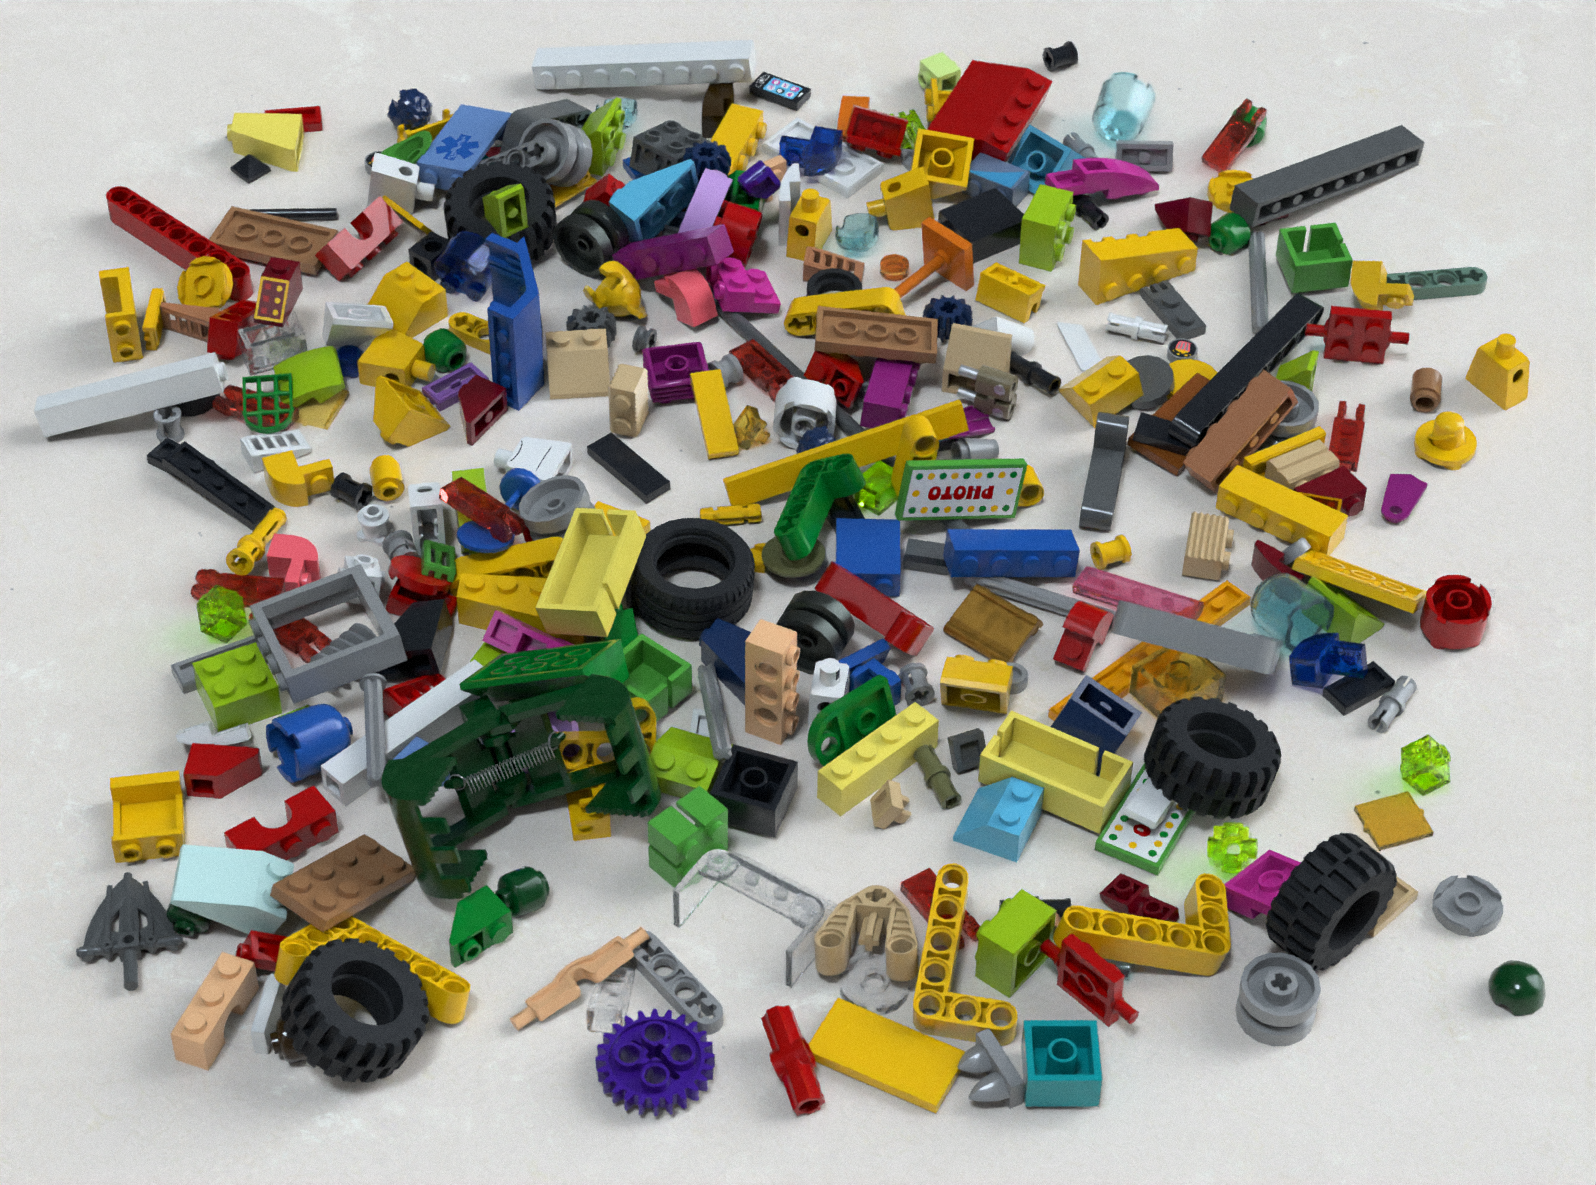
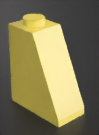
M234 113L232 124L227 125V139L232 141L233 152L243 156L251 154L264 163L292 172H298L304 141L302 114Z

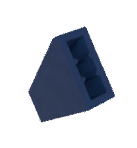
M717 618L709 629H704L700 636L701 661L705 666L708 664L714 665L717 678L745 705V641L751 632Z

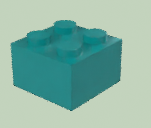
M1024 1020L1021 1055L1025 1107L1099 1106L1102 1071L1097 1020Z

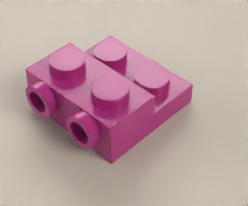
M730 257L723 259L716 265L707 266L706 280L710 283L714 297L718 300L723 311L779 313L781 302L765 271L758 269L745 270L740 260Z
M1269 849L1224 884L1227 908L1251 919H1254L1261 913L1267 915L1268 911L1272 908L1273 898L1280 891L1279 888L1289 878L1291 871L1296 865L1298 866L1301 862Z

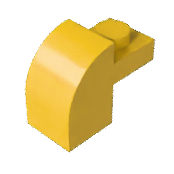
M1353 261L1351 286L1363 309L1383 311V305L1393 309L1413 306L1414 294L1410 285L1386 283L1387 270L1382 261Z
M292 450L262 458L264 478L269 492L281 504L293 507L308 506V496L330 491L331 485L334 482L333 466L330 459L298 466Z

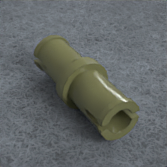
M926 744L917 748L913 757L925 775L924 782L929 788L933 789L943 809L954 808L960 803L961 796L950 780L951 773L947 766L942 765L932 745L928 746Z

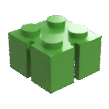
M1336 222L1310 225L1306 252H1303L1306 236L1305 226L1279 229L1275 256L1291 293L1348 287L1353 259L1346 244L1343 243V237Z
M642 633L623 648L629 678L623 684L628 689L630 698L639 697L649 702L655 712L657 723L668 713V706L673 709L692 692V665ZM639 709L635 711L638 722L646 718V710Z
M701 786L696 787L676 802V807L695 822V825L672 806L648 821V843L651 844L648 847L649 867L676 890L686 883L695 881L701 872L711 865L721 862L726 854H728V809Z

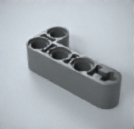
M569 99L518 109L510 115L507 121L500 153L519 146L524 131L537 120L542 118L554 119L582 129L592 111ZM518 156L516 157V159H515V161H514L515 163H519V158H518Z
M1098 412L1079 526L1111 530L1125 457L1129 416Z

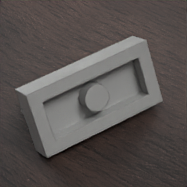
M1116 140L1115 159L1132 163L1146 171L1172 172L1174 144L1173 141Z
M988 1028L976 1033V1044L963 1054L959 1061L958 1069L970 1073L986 1072L987 1076L983 1077L973 1087L969 1094V1099L980 1102L1004 1100L1009 1109L1023 1104L1024 1081L992 1031Z

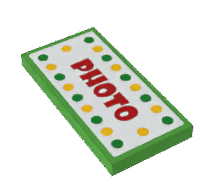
M1024 458L908 460L905 463L894 515L898 521L1015 518L1027 463Z
M1144 763L1096 840L1095 850L1158 875L1195 814V811L1190 809L1186 811L1178 807V803H1175L1169 808L1165 820L1154 829L1124 815V810L1132 797L1149 778Z

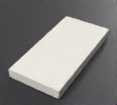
M798 117L761 144V152L772 158L781 155L787 160V166L789 167L793 163H799L800 173L846 198L851 197L884 171V163L849 147L843 141Z

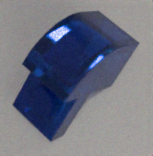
M815 126L810 140L782 135L779 142V155L787 160L786 166L799 163V168H804V176L827 174L837 166L842 154L843 130Z
M1321 633L1302 640L1289 656L1292 685L1323 689L1332 675L1364 679L1368 673L1365 644L1340 641L1339 633Z

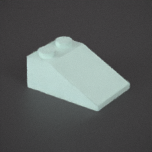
M183 844L179 851L170 904L247 934L251 930L273 934L286 920L288 908L270 896L272 885L293 874L294 863L264 851Z

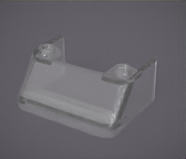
M721 849L706 852L673 889L674 925L680 928L718 883L790 919L792 923L803 929L786 949L785 985L792 988L815 960L814 936L838 903L745 854Z

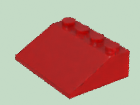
M972 60L927 130L974 138L971 160L981 152L1007 162L1027 127L1043 105L1053 81L1029 68Z

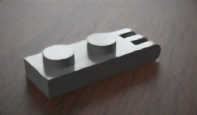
M1168 280L1161 281L1160 286L1157 283L1152 284L1150 289L1148 287L1140 288L1141 298L1163 324L1168 325V330L1176 339L1183 338L1189 340L1205 334L1206 324Z

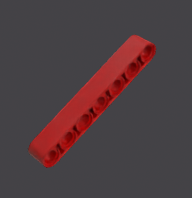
M117 186L107 191L106 199L112 223L184 270L191 266L189 265L190 262L202 256L214 257L228 266L232 273L233 286L229 299L241 301L243 299L247 300L252 296L253 288L250 268L246 263L131 189Z

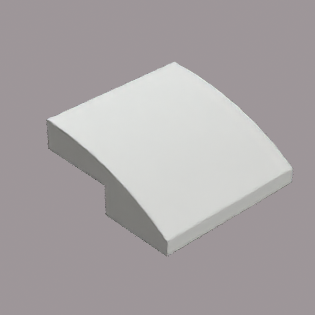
M793 163L788 168L780 185L779 246H787L789 217L800 199L799 163Z

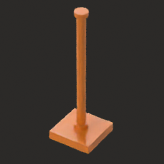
M929 216L921 222L925 265L894 288L898 292L900 299L934 272H937L964 291H968L974 286L972 243Z

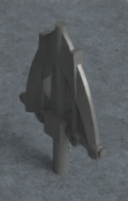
M129 872L124 873L123 879L114 888L112 885H107L106 897L95 912L86 932L83 947L76 949V955L82 958V961L89 962L98 955H103L107 960L111 959L115 953H119L120 960L123 962L124 988L128 991H133L138 988V960H142V950L147 949L150 954H155L162 947H166L170 951L177 950L178 945L183 943V936L175 934L172 923L167 919L166 910L150 892L148 880L142 881V885L132 878V874ZM138 911L147 917L148 925L142 929L139 926ZM119 915V932L111 930V923Z

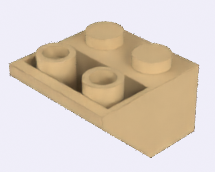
M953 323L943 367L942 392L957 394L959 387L975 391L976 380L958 374L961 364L978 370L982 365H986L1009 373L1012 334Z

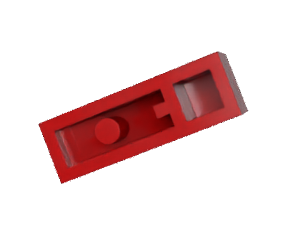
M243 299L209 317L208 353L215 352L219 359L234 360L235 357L247 351L262 324L254 323L255 301Z

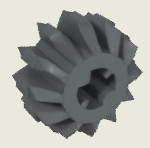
M596 304L593 307L583 305L582 310L573 309L572 315L567 317L566 330L606 329L608 348H610V343L615 340L617 334L614 314L609 313L607 307L598 309Z

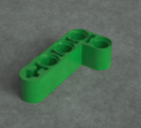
M847 453L814 460L801 469L774 529V535L789 560L796 561L802 559L812 551L835 498L853 495L865 486L866 480L852 454Z

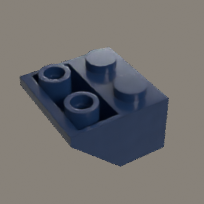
M1086 675L1050 727L1099 747L1096 776H1099L1102 755L1105 750L1113 754L1116 753L1142 712Z

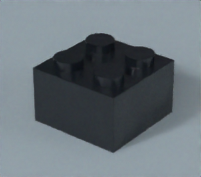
M733 744L731 748L732 756L728 760L726 759L710 795L728 809V825L775 838L797 790L798 761Z

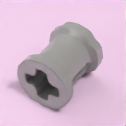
M177 405L156 409L153 412V418L158 424L156 436L160 443L165 438H169L177 443L184 438V429L179 421L182 414Z
M909 663L900 669L898 675L901 679V684L905 685V699L909 705L916 702L920 706H924L931 702L935 696L934 688L928 684L926 678L928 674L927 668L922 663Z

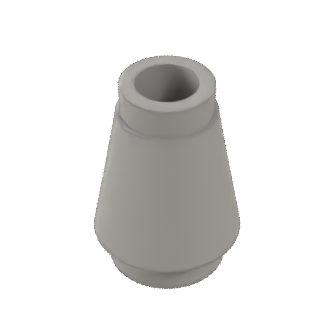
M959 438L958 441L953 442L951 445L952 460L992 459L999 455V446L995 439Z

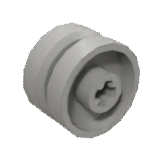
M542 118L533 122L524 131L519 145L534 139H543L555 145L556 158L554 162L545 168L535 171V174L539 173L546 179V183L557 187H570L577 184L586 175L591 165L592 147L590 139L583 130L558 120ZM541 153L537 155L531 154L532 156H537L541 158ZM520 154L518 155V158L521 167L523 164V157Z
M1281 381L1292 389L1298 403L1258 448L1259 451L1315 428L1319 405L1312 391L1304 385L1292 381Z
M563 475L543 480L533 486L522 497L519 504V513L525 526L530 531L532 540L535 541L549 537L564 538L575 508L595 509V507L590 502V497L584 483L578 477Z
M1266 953L1254 958L1244 968L1235 1009L1237 1022L1248 1036L1266 1045L1289 1046L1302 1041L1311 1032L1321 991L1318 975L1311 965L1299 957L1286 953Z

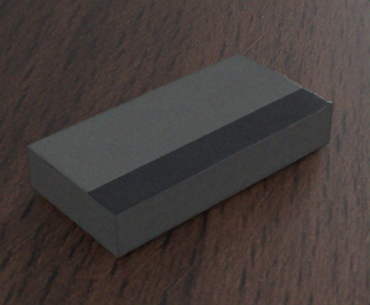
M908 538L903 568L950 575L943 557L945 544Z

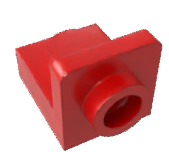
M251 930L244 943H239L235 956L255 962V968L275 971L280 942L287 938V936Z

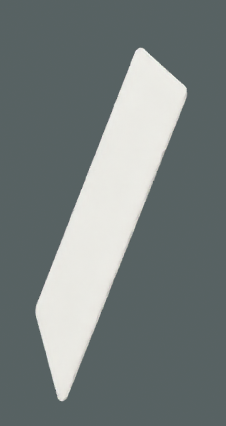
M1057 323L1082 371H1086L1101 361L1082 325Z

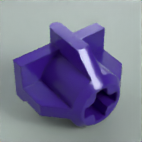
M761 160L739 175L737 180L739 186L749 197L761 199L770 197L780 189L781 185L780 180L771 168L766 166Z

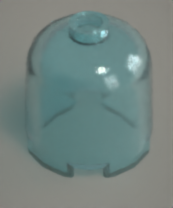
M1127 72L1113 73L1111 78L1103 82L1093 110L1092 123L1096 132L1103 139L1111 143H1116V140L1133 141L1137 139L1144 129L1154 106L1155 92L1153 87L1149 83L1146 86L1143 82L1137 80L1138 75Z
M1288 573L1273 574L1266 578L1256 587L1251 600L1250 610L1255 622L1272 638L1282 640V646L1294 654L1305 652L1317 644L1314 638L1320 633L1322 628L1326 631L1330 628L1334 617V606L1328 602L1324 595L1298 577Z

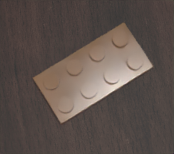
M231 206L209 240L235 257L268 264L271 257L299 261L301 272L316 275L323 264L315 254L338 234V230Z
M818 306L814 351H821L827 354H849L857 357H877L886 360L913 361L919 364H936L938 319Z
M363 834L274 883L270 896L320 931L325 932L414 880L415 873L412 865L377 843L373 838Z

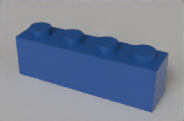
M947 529L943 557L950 577H1075L1080 550L1072 530Z

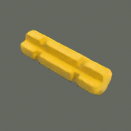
M757 503L747 504L745 508H743V505L718 506L717 510H713V507H705L700 509V518L712 520L723 525L743 524L744 520H748V523L760 522L762 513L760 504Z

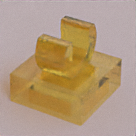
M746 405L733 423L738 447L748 450L754 441L759 444H765L770 437V433L763 431L767 426V422L760 418L758 408Z

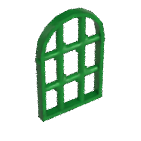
M292 374L242 377V416L246 426L252 431L263 434H271L285 429L292 422L295 410L293 407ZM289 380V391L278 390V381ZM273 381L274 392L264 393L261 389V382ZM246 383H256L257 393L246 394ZM279 396H289L290 408L281 409L279 407ZM272 397L274 399V410L262 409V398ZM255 398L257 400V411L247 412L246 399ZM289 413L286 420L280 423L279 414ZM272 415L275 420V426L263 427L262 416ZM255 416L257 418V425L252 424L247 417Z

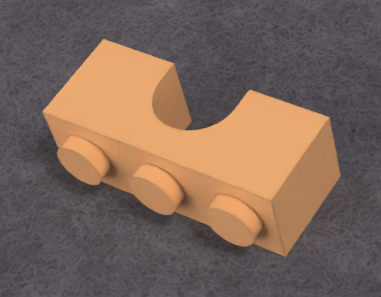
M225 952L220 954L170 1033L176 1060L207 1071L210 1069L225 1045L224 1028L230 1012L243 1015L259 989L255 962Z

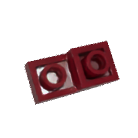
M1258 539L1254 544L1251 566L1270 589L1294 605L1301 598L1305 575L1283 564L1285 557L1283 552Z
M1122 873L1100 892V899L1115 912L1176 922L1179 919L1177 907L1150 896L1149 885Z

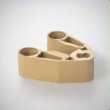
M872 885L840 902L814 936L815 967L823 975L834 976L845 971L849 956L852 955L857 932H860L858 943L859 945H865L866 951H873L874 946H879L881 934L886 935V974L889 978L899 982L909 981L916 977L918 973L917 939L909 909L885 886Z

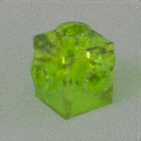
M216 584L196 604L201 632L226 644L247 625L243 597L233 590H228Z
M1428 734L1401 748L1400 770L1402 779L1422 796L1451 783L1449 765L1451 756L1446 746L1439 744Z
M1225 822L1223 826H1214L1213 837H1208L1207 856L1212 858L1215 867L1221 868V872L1238 874L1242 871V868L1245 869L1251 864V859H1257L1258 839L1252 838L1249 827H1244L1243 823ZM1231 846H1238L1240 853L1228 854V849Z

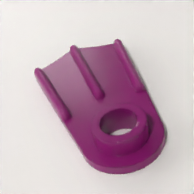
M969 405L963 408L969 431L948 437L947 439H959L994 433L995 427L992 426L988 414L985 415L975 409L973 405Z
M1390 474L1381 507V514L1392 523H1400L1406 520L1427 489L1428 483L1412 474Z

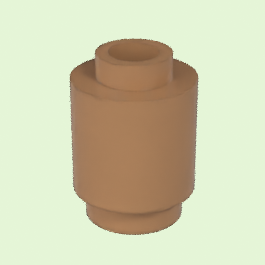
M1421 368L1412 375L1410 401L1417 411L1424 413L1435 410L1441 401L1443 379L1440 372L1433 368Z

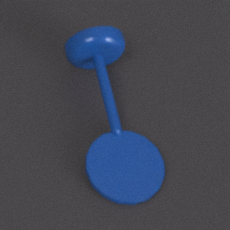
M524 468L509 470L501 478L499 485L500 495L506 503L493 520H473L460 526L457 531L458 542L469 550L481 553H496L511 547L515 539L514 532L506 524L500 522L511 508L519 510L522 497L533 486L540 483L538 477Z

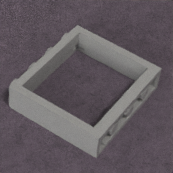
M361 564L250 605L253 619L248 620L254 638H257L261 652L264 657L266 656L280 691L287 690L294 704L360 679L366 674L376 673L407 661L400 634ZM358 597L379 636L292 669L273 629Z

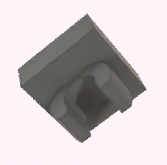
M976 728L947 737L954 770L960 772L979 766L980 754L986 747L982 730Z

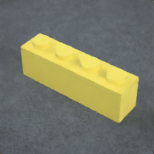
M914 702L818 770L817 798L841 817L881 788L888 779L892 780L917 761L913 754L917 748L927 744L928 746L932 745L935 749L938 742L939 720L918 703Z

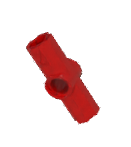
M789 1005L774 1006L766 1010L765 1015L761 1017L772 1051L769 1053L771 1063L779 1079L784 1083L793 1111L797 1115L812 1114L820 1110L822 1104L825 1103L820 1083L814 1071V1068L817 1067L815 1057L809 1044L802 1037L792 1008Z

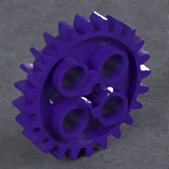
M657 1009L652 1010L651 1017H646L640 1010L638 1011V1019L635 1021L625 1015L624 1026L613 1023L612 1034L604 1033L603 1044H598L597 1046L598 1056L595 1057L598 1082H603L604 1094L612 1092V1102L614 1104L624 1099V1110L626 1111L637 1105L639 1115H642L646 1108H652L653 1115L658 1116L660 1108L665 1107L669 1114H673V1105L678 1104L685 1110L687 1109V1098L697 1102L699 1100V1090L707 1091L708 1080H713V1067H715L713 1044L707 1041V1032L705 1030L698 1032V1022L694 1021L686 1025L685 1014L680 1015L675 1020L672 1019L671 1010H668L664 1017H659Z

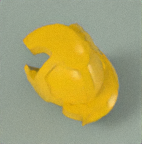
M609 261L600 266L598 271L606 277L595 291L588 285L583 289V293L594 305L596 304L599 309L607 307L608 312L614 314L615 317L630 314L639 319L647 317L646 310L641 304V290L638 282L629 270L617 261Z

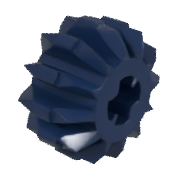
M704 140L701 144L694 142L692 147L686 148L682 162L691 159L695 163L698 183L705 168L720 171L728 177L731 157L725 145H718L717 141L707 143Z
M941 295L940 299L931 298L930 303L925 305L923 310L924 318L938 319L937 338H940L941 343L944 340H949L953 323L972 326L973 323L971 306L965 303V299H955L954 295L950 298H946L944 295Z

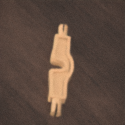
M639 927V929L624 939L617 936L591 955L581 957L565 966L551 983L525 1001L527 1007L510 1018L512 1025L519 1031L535 1018L543 1021L557 1010L579 998L581 992L577 984L579 980L588 979L595 983L602 982L617 968L634 957L632 950L646 940H649L647 932L644 928Z

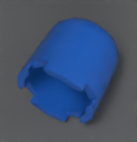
M324 703L274 718L272 723L266 725L268 749L270 753L273 751L277 752L282 763L277 766V769L290 783L306 779L321 772L322 764L351 745V735L353 734V728L349 719L343 717L336 708Z

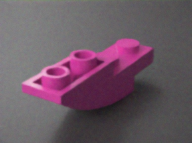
M1110 158L1074 159L1072 170L1048 173L1045 179L1047 186L1071 191L1073 196L1085 193L1093 194L1101 191L1107 199H1119L1123 196L1142 195L1159 190V184L1143 168L1126 161Z
M495 610L482 641L507 653L574 645L564 639L555 638L500 610Z

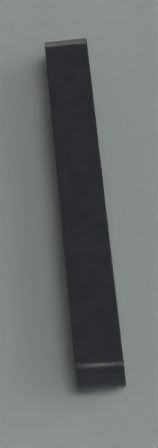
M1299 293L1294 295L1176 414L1169 426L1168 435L1191 448L1198 446L1205 438L1208 429L1214 423H1218L1226 414L1228 406L1234 400H1238L1246 391L1249 382L1254 377H1258L1263 370L1271 373L1306 337V324H1318L1324 312V307Z

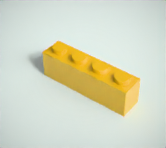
M731 104L710 140L711 142L717 141L718 145L726 146V150L731 157L728 176L736 170L746 171L749 157L755 155L758 141L764 139L767 124L763 122V110Z
M1236 465L1218 487L1216 509L1291 544L1303 537L1311 545V548L1307 551L1315 550L1330 556L1344 538L1348 515L1244 467Z

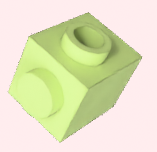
M943 52L920 60L919 84L922 88H930L931 78H937L938 91H952L961 78V68Z

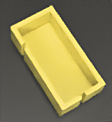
M575 508L536 605V611L547 633L608 637L616 617L615 609H619L646 539V534L636 510L608 509L607 516L616 535L613 536L614 534L603 509Z
M1010 711L998 728L997 736L994 735L980 754L978 782L990 785L1014 777L1044 787L1043 810L1100 834L1130 787L1133 762L1105 750L1102 755L1100 777L1096 776L1099 747Z

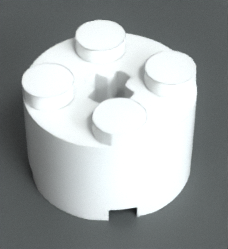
M799 377L790 378L787 384L778 391L775 399L773 430L780 436V441L788 447L797 449L799 440L803 437L806 430L827 426L828 432L834 435L837 406L834 389L817 381L803 380Z

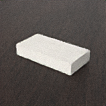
M270 973V976L268 975L251 1028L254 1050L259 1054L268 1055L272 1044L270 1033L276 1031L277 1020L280 1018L281 1006L283 1005L282 997L285 985L275 979L274 973Z

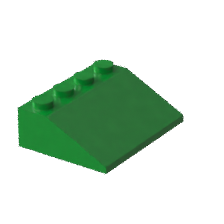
M621 639L500 654L459 683L460 690L479 697L487 695L491 701H509L510 704L584 683L591 674L611 677L623 683L629 678Z

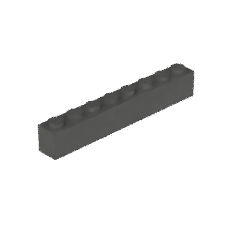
M1403 125L1394 127L1237 184L1233 190L1229 209L1243 217L1251 227L1257 226L1418 166L1425 142Z

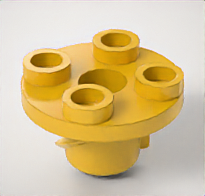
M1445 411L1438 414L1435 420L1428 421L1417 429L1414 439L1415 455L1433 464L1444 466L1448 470H1458L1462 464L1467 463L1473 458L1476 452L1477 440L1474 433L1465 426L1462 416L1455 412Z

